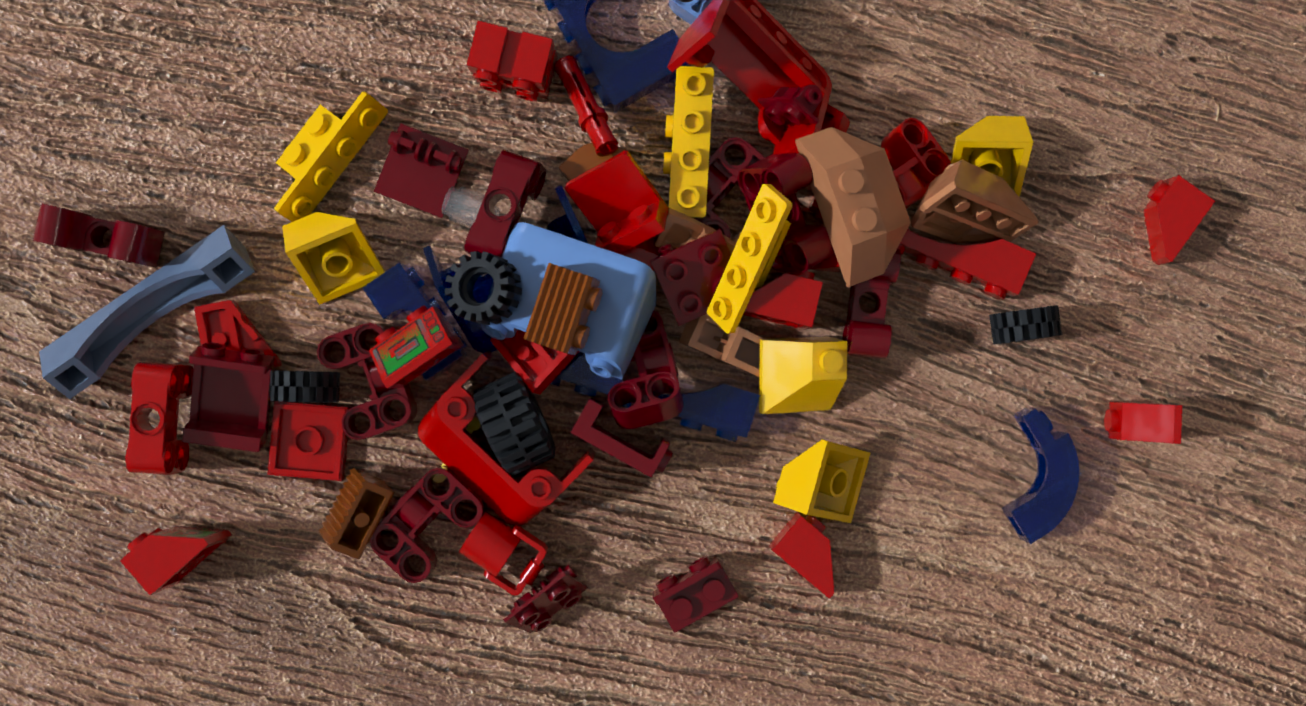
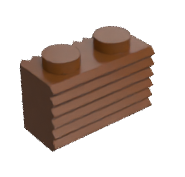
M548 263L524 339L566 354L576 355L578 349L582 350L589 337L590 327L585 325L590 315V310L595 312L601 301L602 289L598 288L600 280Z
M353 468L350 469L351 475L346 476L347 482L343 483L344 488L339 490L340 495L336 496L337 501L332 503L333 508L329 509L330 515L325 516L326 521L322 523L323 528L318 529V531L332 550L360 559L395 492L383 480Z

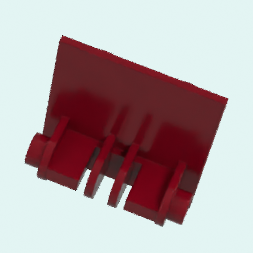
M400 123L397 132L392 131L388 138V145H391L374 192L443 218L469 149Z
M721 229L676 249H673L671 244L663 245L657 250L659 253L657 258L650 260L678 326L707 314V309L731 257Z
M569 564L564 568L560 566L546 577L549 584L545 580L540 582L542 590L539 591L534 586L531 589L532 593L528 591L514 602L515 607L510 610L511 614L503 620L505 623L529 633L541 631L552 622L551 617L562 608L568 609L575 605L581 599V593L588 589L586 584L575 579L577 574Z

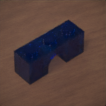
M399 262L363 287V290L383 319L392 320L403 312H413L424 305L428 309L432 306L437 307L444 316L447 315L435 297L429 299L421 287L426 283L414 266L408 269L406 265ZM456 327L453 330L464 346L424 372L422 376L425 381H432L468 356L463 349L468 344Z

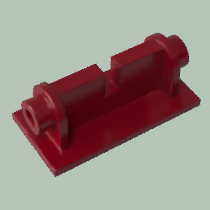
M806 85L802 88L781 87L772 97L759 98L757 100L766 109L765 115L772 122L780 126L818 124L820 121L813 115V112L822 101V92L816 85Z

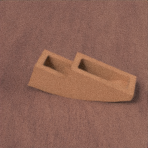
M708 314L687 322L679 343L759 378L760 339L764 338L741 327H737L735 333L727 334Z

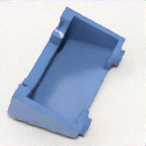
M520 222L515 224L506 242L502 258L508 260L507 263L513 264L517 269L513 273L520 275L521 282L515 283V286L522 288V295L514 294L513 299L519 301L517 308L512 306L508 308L513 313L509 318L501 316V323L495 324L490 322V325L481 324L482 330L497 340L512 338L517 330L526 332L548 263L600 280L598 288L602 289V297L595 312L590 310V315L585 325L590 327L586 345L582 350L578 349L577 351L585 353L586 361L590 365L591 371L596 375L604 378L613 376L622 380L656 306L655 272L648 265L636 259L529 223ZM493 280V283H492V286H491V289H490V292H489V295H488L487 300L491 297V295H492V293H493V290H494V280Z

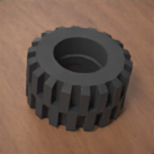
M516 372L474 390L475 410L496 458L505 471L511 476H515L555 458L556 447L545 417L534 394Z

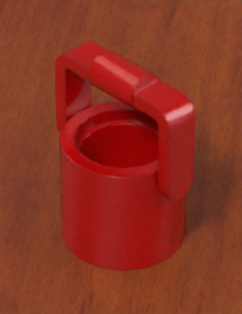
M485 512L465 540L459 553L485 570L483 574L487 579L511 595L517 596L522 592L526 584H533L543 569L544 564L542 560L548 552V546L522 527L515 525L512 529L488 512ZM522 539L537 549L539 553L535 558H531L521 573V580L516 586L501 576L499 572Z

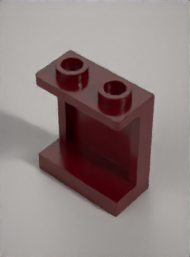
M219 343L199 345L189 357V363L194 364L190 419L183 428L182 442L259 452L266 442L268 435L271 403L270 372L274 370L275 356L264 355V351L256 348H244L241 351L228 350L225 345Z
M590 398L570 433L651 478L656 470L663 473L673 455L672 451L668 449L670 441L662 437L653 454L646 453L596 425L595 422L605 404Z

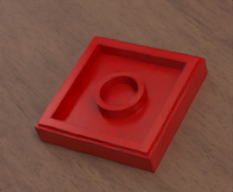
M274 401L267 475L343 481L348 436L342 429V418L351 407Z

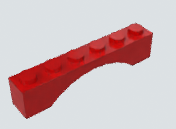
M813 196L808 210L815 213V220L824 224L815 196ZM907 229L897 248L900 249L901 256L903 252L917 257L915 262L925 268L936 270L937 267H941L950 271L949 277L957 282L970 285L973 281L985 287L984 293L1004 300L1006 296L1019 295L1036 256V253L1004 239L984 244L956 245L940 243L922 237Z

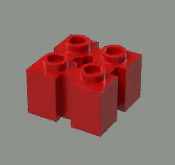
M477 21L467 67L473 73L476 82L480 83V88L490 92L501 93L502 88L505 89L506 87L516 90L515 96L518 98L537 102L538 97L548 99L558 56L556 50H554L555 45L551 38L527 32L518 33L508 30L507 27Z

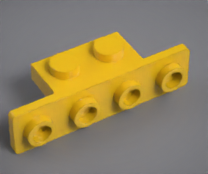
M680 66L676 69L674 115H666L665 137L672 138V152H664L663 174L670 175L669 208L691 218H704L707 205L714 69L711 67Z
M365 91L358 96L342 119H339L322 105H319L276 162L277 165L295 178V181L275 205L274 210L291 222L310 215L387 115L388 109Z
M763 184L707 309V314L727 334L735 333L754 289L762 288L791 225L786 219L792 208V202L771 184Z

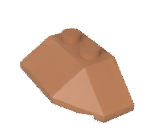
M833 127L796 139L795 143L799 154L805 157L811 166L813 179L810 185L846 286L851 287L884 274L911 223L885 149Z
M962 159L947 166L941 175L931 181L910 220L913 228L953 243H983L995 239H1004L1011 242L1039 223L1035 214L1002 177Z

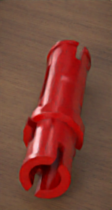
M574 56L560 58L555 63L554 69L559 75L579 115L578 123L581 130L587 132L598 156L604 157L614 153L618 149L619 143L607 123L608 115L605 109L599 107L577 64L576 58Z

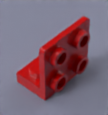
M626 150L566 183V192L598 232L594 246L621 254L665 231L669 207L631 154Z

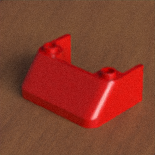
M712 0L680 37L667 68L673 73L685 62L700 68L712 62L760 109L758 114V131L765 140L771 141L775 145L773 154H799L795 140L821 131L832 90L830 77L824 68L758 0ZM806 85H816L822 92V101L813 112V115L820 121L818 124L780 126L772 122L765 115L766 109L757 100L759 98L772 97L781 87L802 88Z
M488 350L478 357L423 417L418 426V435L422 443L480 496L505 522L510 525L521 526L530 522L548 507L594 460L595 451L590 447L560 479L553 472L545 468H536L529 471L520 481L505 471L499 461L465 429L474 418L476 410L474 397L464 386L494 356Z

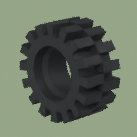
M478 251L470 252L471 257L467 255L461 256L459 259L462 265L454 263L450 269L456 273L454 277L447 275L445 281L452 283V288H445V295L453 297V299L447 301L449 307L456 309L454 313L458 317L483 325H490V322L495 324L501 323V316L509 318L513 313L508 308L510 306L517 308L519 301L513 299L514 294L522 295V288L515 286V283L521 282L520 275L513 273L517 270L514 265L507 263L508 260L484 251L482 253ZM489 274L494 280L493 293L486 302L478 303L473 295L475 282L481 275Z
M1058 305L989 315L993 344L1063 335Z
M271 370L270 401L339 402L340 372Z

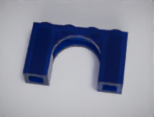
M542 0L549 12L555 9L561 21L557 23V27L567 44L571 41L575 43L580 52L575 55V58L585 75L593 74L598 83L593 89L604 107L610 104L616 113L676 78V70L672 73L667 68L679 41L673 29L637 50L614 52L603 48L595 42L587 30V16L596 0ZM685 62V63H683L681 66H691V65L688 64L687 62Z

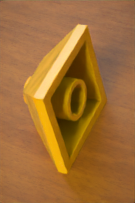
M986 116L956 136L951 164L962 159L1000 176L1020 197L1033 146V139L1025 116Z
M315 212L282 226L285 252L319 305L387 277L384 267L354 218Z
M829 336L760 339L759 413L775 414L831 410L847 380V341Z
M820 440L783 466L780 479L776 485L773 503L806 515L851 523L871 453L830 441Z

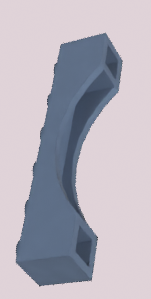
M222 225L39 351L43 379L68 399H71L99 380L120 352L157 319L192 300L225 293L253 274L255 270L247 248L225 225Z

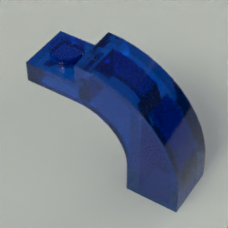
M1024 408L1013 416L1035 451L1037 473L1028 491L1001 509L1020 540L1032 544L1052 531L1070 510L1078 489L1079 460L1069 433L1056 431L1051 434L1050 431L1053 430V425L1043 411L1040 410L1038 412L1036 408Z

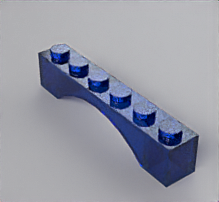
M579 352L550 384L560 386L561 380L576 384L575 392L595 398L597 391L608 394L615 384L624 380L613 376L604 378L596 375L591 371L590 365L586 361L585 353ZM720 384L704 391L682 394L684 407L678 417L682 418L680 425L701 431L703 425L717 429L715 436L737 442L738 436L744 438L748 436L760 395L727 384ZM661 394L658 398H667L671 394ZM632 402L626 403L622 407L629 408Z

